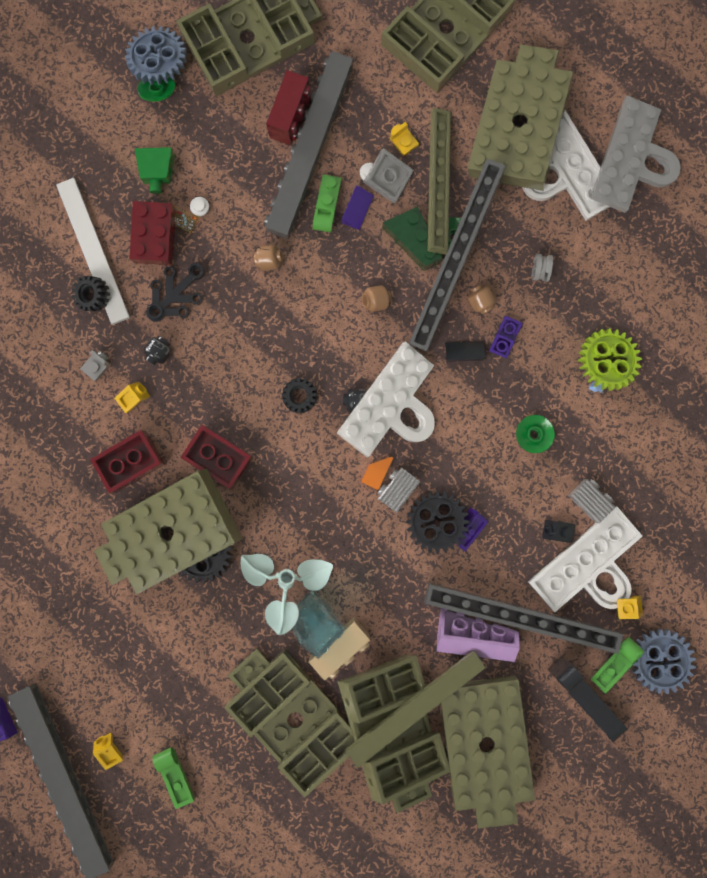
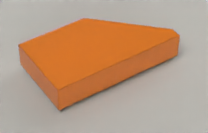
M393 457L369 464L361 482L379 490Z

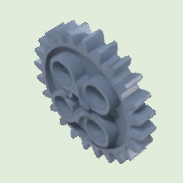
M152 26V31L145 28L144 34L139 31L138 38L132 37L134 43L128 42L130 48L125 49L127 53L125 56L126 64L131 74L135 75L137 80L142 79L144 84L148 80L150 85H153L154 81H157L158 85H160L161 80L168 83L169 77L173 80L175 79L173 74L180 75L179 68H185L183 63L187 62L186 56L188 54L184 41H182L181 36H177L176 31L171 33L169 28L164 31L162 26L156 30Z
M659 628L656 633L649 630V637L642 634L644 640L637 639L636 641L645 652L633 665L636 667L632 669V672L638 674L635 678L638 681L642 680V686H648L650 691L655 689V692L658 694L662 690L664 693L669 694V688L673 692H677L676 686L683 689L682 682L689 683L686 677L694 676L690 669H696L691 664L696 658L690 656L694 653V650L687 649L690 643L684 642L685 637L681 635L678 637L677 632L673 631L671 633L668 629H665L664 633ZM674 646V653L669 655V648ZM651 648H655V654L653 656H649V651ZM664 658L667 659V660H669V661H664V662H663V665L660 664V663H658L659 661H663ZM646 661H658L646 664ZM676 666V672L671 675V668ZM657 667L656 675L651 676V670Z

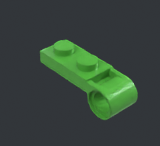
M323 174L313 219V230L332 233V223H334L341 177Z
M628 637L621 643L619 654L614 653L591 680L607 694L645 651Z
M171 747L153 755L154 767L157 772H161L175 809L194 802V794L174 748Z

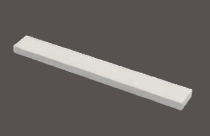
M72 178L57 184L59 194L92 276L102 278L106 282L105 286H109V289L106 291L110 292V296H107L110 300L105 302L107 305L105 309L111 324L114 325L129 319L130 315L76 180Z

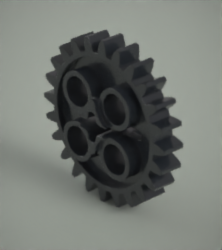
M436 491L435 496L429 492L428 498L422 494V501L420 502L416 499L417 506H410L413 513H407L411 517V520L406 521L407 524L411 525L407 531L413 532L410 538H417L414 544L417 546L422 543L421 549L424 550L428 547L429 553H432L433 549H435L436 553L439 554L440 549H443L446 554L448 547L454 551L453 544L456 543L460 546L459 539H466L462 533L469 532V529L464 527V525L470 524V521L464 520L469 514L462 513L466 509L465 505L459 507L461 500L458 499L454 502L455 496L453 494L447 498L446 491L443 493V496H440L439 491ZM443 506L450 508V512L447 515L440 514V509ZM424 511L431 512V517L428 520L421 519V514ZM450 517H455V519L452 521L441 522L439 527H437L436 524H432L425 528H421V525L435 523L436 518H439L440 521H443ZM450 524L454 525L455 531L452 534H446L445 527ZM430 529L436 531V536L433 539H427L426 533Z
M229 546L219 551L218 555L213 554L204 559L203 561L207 563V569H203L200 566V562L184 569L181 576L183 577L188 574L189 581L195 577L196 583L200 582L201 578L203 583L208 582V578L211 582L215 580V576L220 578L222 576L221 571L225 573L228 570L225 565L229 566L232 564L228 558L234 557L233 554L229 553L234 547Z

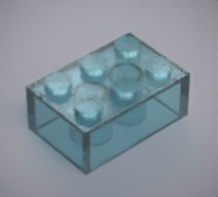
M311 590L297 605L299 616L292 631L301 646L319 659L342 636L346 628L329 604Z

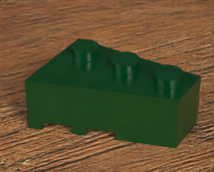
M418 206L383 222L382 229L423 271L441 264L443 259L441 254L427 252L428 227Z

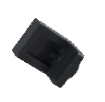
M545 520L542 538L573 543L575 524Z

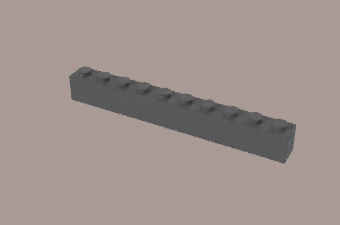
M331 51L330 56L326 57L323 69L325 70L323 75L320 74L318 77V88L316 92L312 93L310 99L312 104L310 110L307 109L305 112L304 126H300L297 138L299 139L297 144L292 146V158L285 165L284 173L286 174L284 179L279 181L277 188L279 192L277 197L274 196L272 200L271 214H267L264 225L267 232L289 240L353 68V58Z
M486 159L409 342L410 345L429 352L505 173V165Z
M428 582L424 602L428 605L619 654L623 634L615 630Z
M34 683L8 696L9 706L15 712L17 725L24 733L25 744L30 747L32 760L40 770L41 781L46 784L48 797L56 808V816L64 826V834L71 842L72 853L80 863V871L86 878L98 877L110 871L114 862L38 686Z

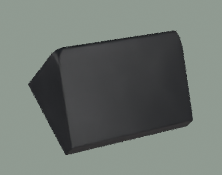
M483 341L445 343L446 362L484 361L485 350Z

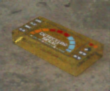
M174 206L176 208L174 226L192 234L199 216Z

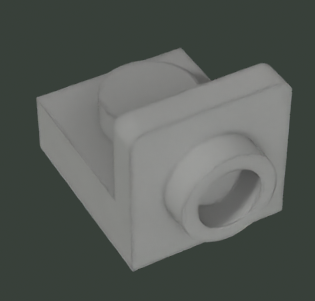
M92 350L90 352L91 357L80 369L96 382L111 364L107 361L108 357L103 352L99 351L97 353Z

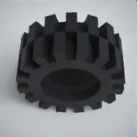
M82 276V278L77 279L79 283H74L76 289L72 288V292H75V295H72V299H76L74 301L75 305H78L77 307L84 311L103 310L102 307L105 308L107 306L105 302L110 300L107 298V296H110V292L106 291L109 289V286H105L106 282L102 278L93 276ZM91 286L94 289L92 301L88 298V290Z
M292 379L289 383L285 384L286 386L282 390L283 403L290 411L298 414L305 413L315 406L317 392L313 384L307 381V379ZM296 389L306 391L307 399L303 403L293 401L292 394Z

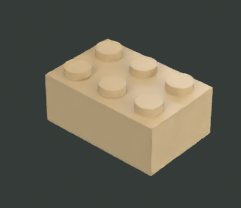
M353 617L310 655L309 663L324 681L328 677L332 679L339 673L338 669L343 664L347 666L353 661L356 652H363L370 645L368 643L370 641V634Z

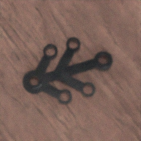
M191 264L188 268L189 274L175 288L174 277L176 276V270L171 266L164 269L166 297L161 302L160 291L163 285L159 280L151 282L152 304L146 310L147 317L151 321L159 322L165 316H180V318H187L189 316V310L185 306H181L178 309L167 308L171 303H193L195 305L202 303L203 297L199 293L180 295L194 280L203 278L205 272L200 264ZM172 269L173 274L168 276L167 271ZM199 269L200 274L194 275V270ZM155 283L160 284V287L158 289L153 288V285ZM195 296H200V300L198 302H194L193 299ZM155 309H158L160 311L159 315L157 316L153 315V311ZM186 309V314L180 315V311Z

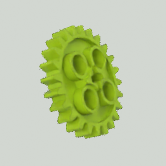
M609 328L605 332L603 329L598 333L594 332L591 337L586 339L587 343L581 345L584 350L579 352L583 357L578 362L584 364L580 369L586 370L583 376L589 375L588 383L594 380V387L601 384V390L606 389L608 386L609 391H612L614 388L619 390L622 386L626 387L635 380L634 377L639 375L636 370L641 368V365L637 364V362L642 360V358L636 356L640 350H634L637 343H630L632 337L625 339V332L619 335L618 329L612 333L611 328ZM597 347L602 349L603 354L598 352ZM616 347H619L621 349L622 354H619L616 351ZM598 365L603 367L604 373L599 371ZM617 365L622 368V373L618 371Z

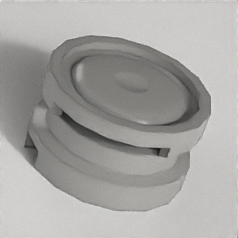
M536 253L533 261L534 266L532 267V277H534L532 280L538 281L542 279V281L548 282L552 273L553 256L548 255L546 257Z

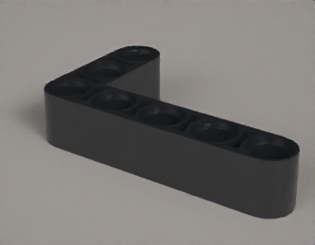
M561 657L548 669L613 743L628 730L583 680L582 674L565 658Z

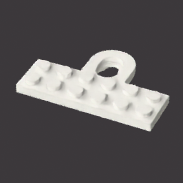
M565 110L558 129L550 169L557 173V182L545 184L544 191L522 188L528 197L536 201L548 200L566 189L585 221L609 208V206L590 199L600 166Z
M406 341L403 342L343 423L337 434L366 457L371 455L389 428L409 442L426 440L434 430V416L429 408L413 395L434 365ZM404 408H410L414 411L416 418L419 420V426L416 429L402 423L400 414Z
M615 506V509L601 523H595L531 578L528 583L553 612H556L583 588L599 605L608 609H616L618 599L630 598L631 584L614 561L637 542L642 535L621 510ZM608 572L614 578V584L617 587L615 594L609 595L606 591L598 589L596 578L600 573Z

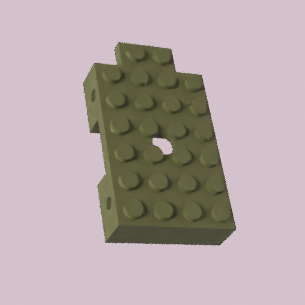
M232 0L213 10L209 3L176 22L180 33L215 96H218L315 44L314 32L310 25L320 21L322 15L314 0ZM243 32H252L255 35L254 40L248 44L243 43L240 40Z
M418 0L412 8L406 6L383 31L381 45L438 93L511 13L515 0ZM449 21L453 24L454 29L451 33L445 34L440 31L439 25L442 22Z
M520 45L516 63L503 60L496 61L467 168L469 177L478 179L486 159H490L505 165V173L500 183L544 191L553 158L554 144L573 81V71L555 69L559 50ZM517 115H524L528 119L527 124H524L521 128L515 127L512 122L513 118Z
M203 469L102 523L101 525L110 542L94 551L111 585L128 577L135 593L138 594L235 544L243 538L209 471ZM164 526L171 527L174 531L171 541H167L161 536V529Z
M257 648L228 674V677L240 691L226 703L224 708L250 737L254 735L279 762L278 769L304 798L349 757L345 749L355 742L349 719L286 649L270 662ZM293 712L300 713L303 717V722L298 727H293L288 723V716Z
M405 654L338 681L354 740H358L426 687L417 655ZM427 714L362 764L372 800L382 805L392 800L394 810L398 813L432 797L428 782L450 772L440 733L431 731Z
M513 675L468 681L440 703L455 810L475 809L478 829L518 824L515 803L535 801L519 680ZM485 737H490L494 740L495 746L490 752H484L479 747V743Z

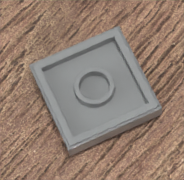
M383 148L363 182L389 201L396 203L414 170Z

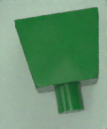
M135 148L140 179L144 184H150V193L161 194V184L171 182L175 157L172 148Z

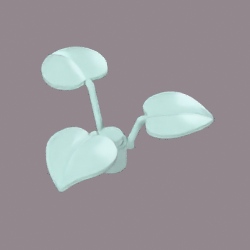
M263 554L241 556L243 576L251 585L262 586L266 579L278 578V585L283 589L282 602L273 601L265 610V619L277 635L289 632L298 620L299 611L297 605L294 602H286L287 589L293 586L294 580L303 581L304 587L308 590L318 591L327 584L333 565L329 562L312 559L306 560L298 566L297 572L300 578L289 569L270 576L274 571V564L271 558Z

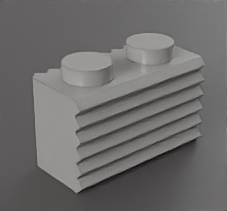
M400 468L399 471L395 469L389 477L391 482L388 486L384 484L378 491L380 495L378 499L396 513L420 483L419 480L403 468Z
M584 479L568 496L595 523H601L615 509V506L612 504L614 500L608 494H602L598 490L600 486L594 480Z

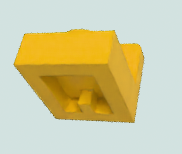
M406 122L402 125L397 124L392 128L390 140L403 157L419 146L417 140L408 130Z
M140 382L129 384L114 399L125 413H129L141 401L148 399L150 395L145 386Z
M641 595L617 600L619 619H639L643 616Z
M111 733L101 736L94 741L93 755L105 770L123 761V755L113 743V735Z

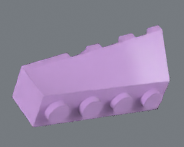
M441 608L437 634V652L467 655L473 650L478 657L515 662L520 649L518 631L497 624L490 625L483 622V619L476 617L475 620L464 616L463 613H454Z

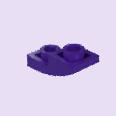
M505 315L489 351L507 359L523 323Z

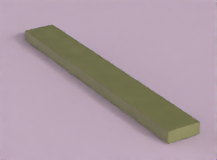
M433 108L431 110L427 252L446 255L449 237L451 111Z
M472 650L347 747L345 751L358 768L485 669L477 654Z

